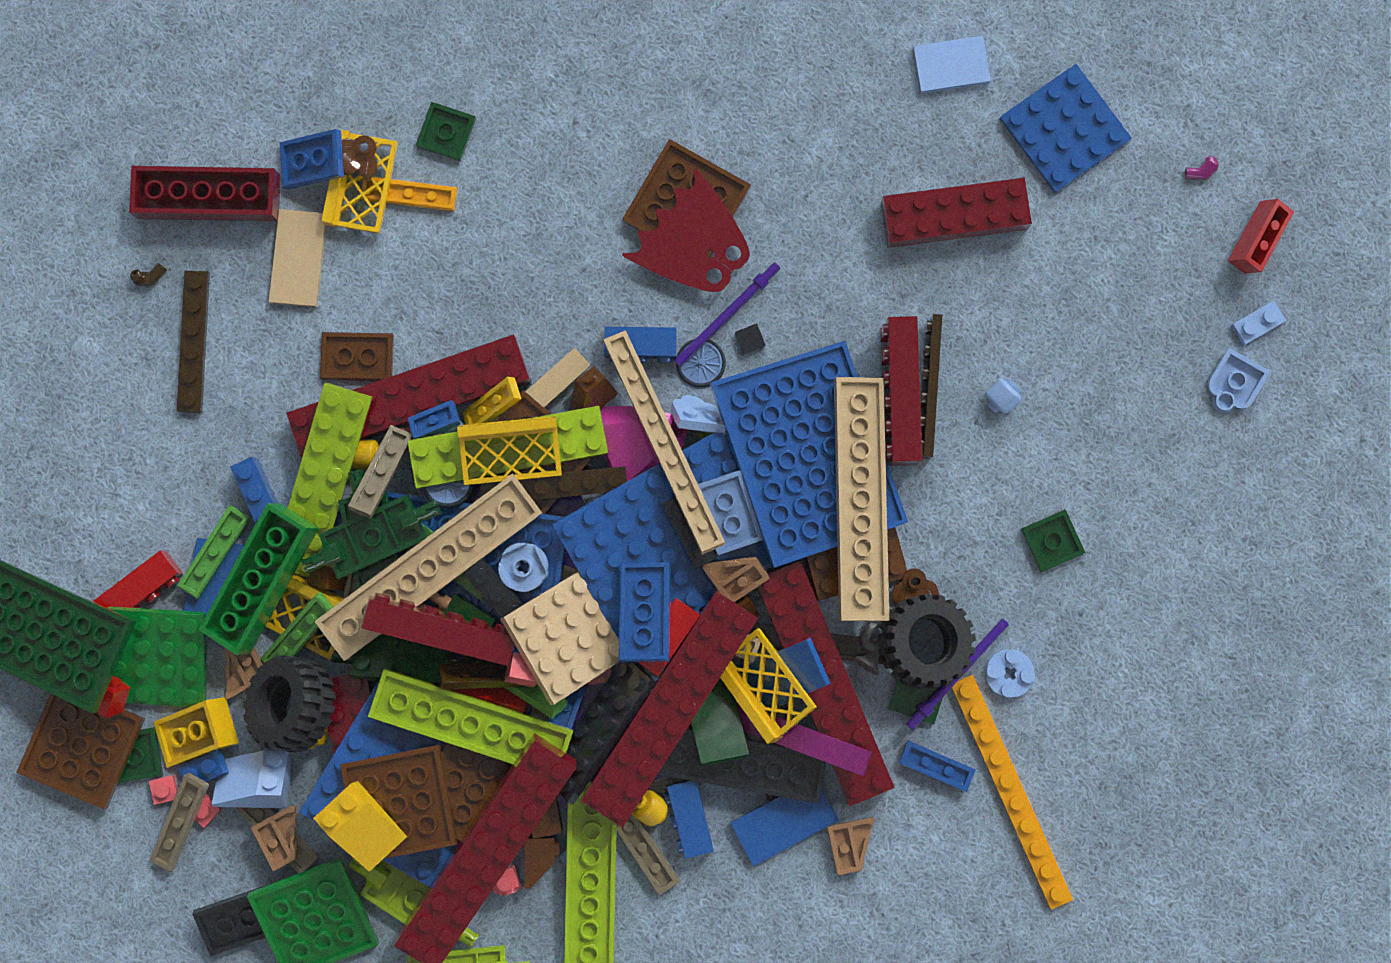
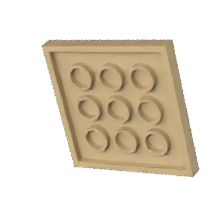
M578 571L501 618L503 625L550 706L556 704L619 662V639L612 630L611 625L606 621L597 601L593 598L585 580H583Z

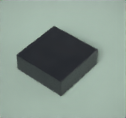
M757 323L735 332L743 355L766 346Z

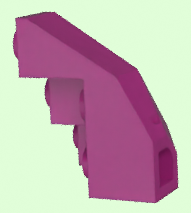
M604 406L600 409L608 454H605L609 468L626 466L627 481L659 463L633 406ZM664 412L682 448L688 429L678 428L672 414Z

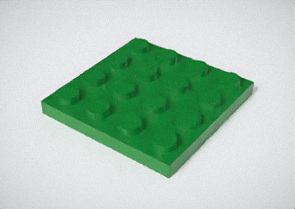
M108 607V609L136 621L113 675L130 687L126 703L191 707L207 700L206 635L199 631L206 617V612Z
M341 857L248 893L247 898L278 963H334L379 945V939Z

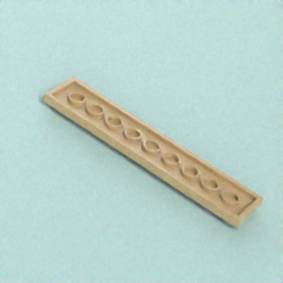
M836 377L834 378L839 621H889L883 378Z
M511 474L317 619L315 623L343 661H346L381 634L361 629L369 595L375 597V593H381L390 596V601L399 603L400 599L414 602L415 607H418L540 516L542 511L515 475Z

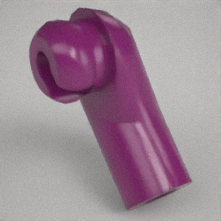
M1208 156L1200 168L1186 167L1185 179L1207 180L1218 170L1219 163L1214 156Z

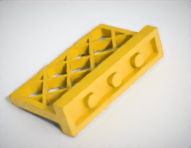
M341 130L342 140L346 138L355 140L357 137L363 136L350 133L347 130ZM371 137L375 141L377 149L385 145L391 146L390 155L382 160L375 153L379 161L377 169L383 166L386 175L385 178L377 183L372 177L371 180L375 185L362 192L357 182L363 179L361 174L354 179L350 174L329 181L321 220L326 226L380 234L398 147L397 141ZM355 185L361 194L349 202L345 196L346 190ZM378 189L382 194L381 200L372 206L366 196ZM364 198L370 208L358 215L352 205ZM350 207L356 217L349 222L340 221L341 213ZM372 211L377 217L375 227L366 226L361 220Z
M556 416L467 424L457 427L464 485L500 482L510 476L508 474L511 470L516 473L514 475L518 480L562 475ZM552 432L553 443L548 449H545L536 440L542 433ZM529 434H537L534 439L529 436ZM519 435H524L531 441L523 452L512 444ZM513 436L510 441H508L506 438H504V437ZM493 438H500L507 443L499 454L487 446ZM480 439H488V440H487V442L484 444ZM475 440L482 445V448L473 457L466 451L465 441ZM533 444L545 452L537 463L525 454ZM509 446L520 454L513 465L501 457ZM553 447L555 456L549 452ZM484 448L496 457L488 468L476 459ZM547 454L555 460L556 470L545 471L539 466ZM466 456H468L471 459L468 465ZM522 457L534 465L528 473L522 474L514 468ZM498 459L509 467L503 476H497L490 470ZM473 462L485 470L479 478L469 479L468 468ZM535 468H538L541 472L533 471L535 470ZM488 472V473H489L491 476H493V477H484V476H485L486 473Z
M294 573L286 588L290 592L285 590L281 597L284 600L287 611L277 614L275 609L266 627L282 634L285 629L281 627L278 617L288 614L292 622L295 619L293 612L304 609L308 604L306 600L311 601L320 592L334 607L343 601L344 598L324 588L308 585L307 579ZM295 593L299 595L302 605L292 609L288 596ZM316 633L305 647L332 660V654L336 653L334 652L335 648L331 645L329 652L323 649L319 638L325 635H318Z
M758 628L745 638L736 654H745L744 667L737 668L731 660L720 678L766 743L770 744L779 741L788 730L817 707L764 633ZM756 637L762 643L761 653L750 652L751 642ZM750 655L761 657L759 671L749 669ZM766 658L774 659L776 662V673L765 672ZM748 672L759 674L758 688L750 687L747 683ZM764 675L775 676L774 690L763 689ZM780 677L787 678L790 681V693L779 691ZM762 692L773 694L772 708L765 707L762 704ZM778 695L789 696L788 710L777 709ZM794 697L802 698L808 707L802 712L793 711ZM776 712L787 714V723L781 729L775 722Z

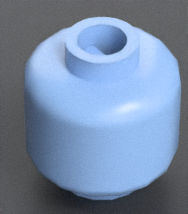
M1009 378L1006 380L998 379L986 391V397L989 400L986 404L995 413L1001 411L1007 414L1021 401L1020 393L1022 391Z

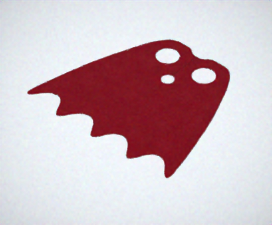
M694 169V186L691 189L675 187L676 206L671 210L656 209L659 220L658 227L653 231H638L637 233L642 244L641 249L635 253H623L622 256L675 282L703 291L720 292L730 282L731 273L735 269L742 268L748 261L750 251L742 232L725 204L697 169ZM730 246L738 247L741 252L739 259L735 261L729 260L726 257L727 248ZM708 250L714 251L712 258L706 256ZM710 269H718L721 272L722 278L718 283H711L707 280V273Z

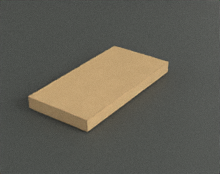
M279 209L269 295L270 303L307 307L318 306L326 225L321 221L323 213Z

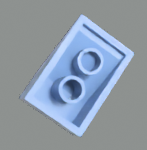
M263 750L225 759L229 772L216 779L212 800L213 807L286 808L293 768L289 752Z

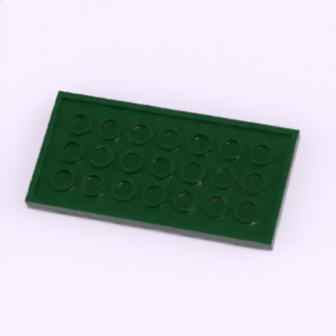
M0 559V669L90 713H97L136 621Z

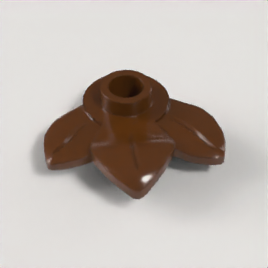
M363 135L355 140L349 138L342 140L344 175H350L359 170L365 180L368 181L373 177L378 164L374 157L377 149L376 143L371 137ZM363 143L368 144V150L361 151L360 145Z
M911 568L904 573L902 581L894 586L892 602L899 603L907 598L923 594L939 595L938 587L933 581L926 579L923 571ZM914 577H918V583L911 584V580Z

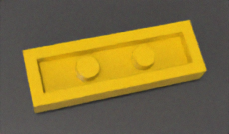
M506 377L462 413L466 425L492 422L518 402L521 396L515 378Z

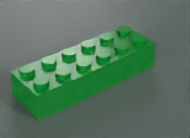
M267 503L203 620L199 631L235 655L251 653L319 528L281 503Z

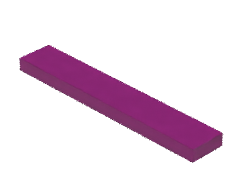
M736 702L743 731L763 738L742 707ZM776 716L775 722L781 729L786 725L787 720ZM798 724L788 730L779 741L775 742L861 776L865 775L872 754L871 751Z

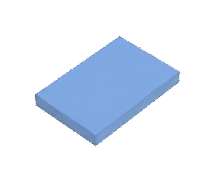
M983 36L913 46L920 94L987 84L991 81Z

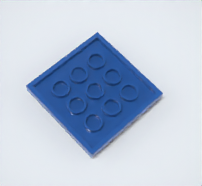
M1077 64L1071 66L999 118L1054 193L1132 139Z

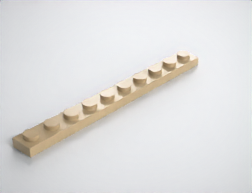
M626 330L603 339L701 553L704 554L725 545V541Z

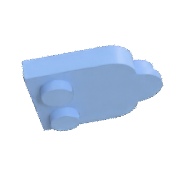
M1227 348L1207 382V388L1213 395L1212 405L1214 409L1220 413H1228L1234 408L1242 409L1249 407L1271 371L1233 349Z
M689 395L673 400L670 411L678 428L725 433V428L716 406Z

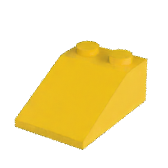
M226 697L205 700L154 721L167 768L239 743Z
M359 781L351 783L313 818L333 841L369 872L407 838L404 832Z

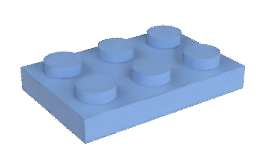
M741 470L698 484L725 541V545L714 549L716 555L763 540Z

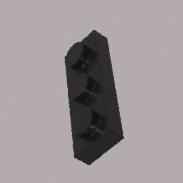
M676 497L661 504L694 569L717 558L713 550L704 554L701 553Z
M484 558L480 559L464 573L468 581L501 618L524 605L518 596L504 584L500 576Z

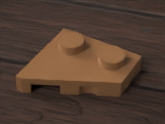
M756 557L712 562L702 566L718 591L733 602L770 579V576Z
M255 646L251 653L235 655L225 648V677L227 679L225 697L227 700L246 691V688H249L251 684L249 682L253 675L257 674L256 670L263 665Z
M295 804L251 827L273 871L297 859Z
M873 816L827 826L837 875L862 870L872 825L874 824Z

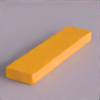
M373 177L374 180L376 181V183L383 179V178ZM363 178L362 192L375 185L371 179L367 181ZM391 179L386 203L454 212L458 189L457 187ZM376 189L366 197L369 201L379 202L382 194Z

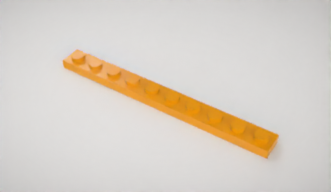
M969 675L958 680L952 687L953 693L1049 908L1052 910L1072 901V895L974 676Z

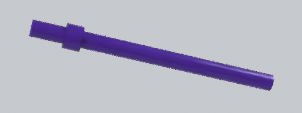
M773 262L762 274L759 273L752 280L753 283L673 361L681 367L759 289L763 290L769 284L768 281L781 269L780 266Z
M1001 619L975 647L974 656H969L968 658L972 662L969 668L1009 626L1007 621ZM954 679L953 683L940 686L926 702L923 701L917 707L918 711L906 723V726L913 731L925 717L928 718L933 713V708L959 679Z

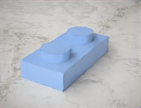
M1272 301L1231 326L1242 344L1245 345L1282 324L1286 319L1275 301Z

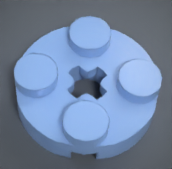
M516 543L508 547L502 554L503 556L498 568L499 575L504 584L509 588L521 592L532 591L541 586L548 577L549 565L547 557L536 545ZM522 560L524 563H529L526 574L523 571H518V567L521 566L520 561Z
M1015 649L1001 650L992 655L988 660L985 676L986 682L993 692L1009 698L1018 697L1029 690L1035 679V673L1031 660L1024 653ZM1006 667L1016 670L1013 680L1011 678H1004L1003 675L1006 673L1004 669Z

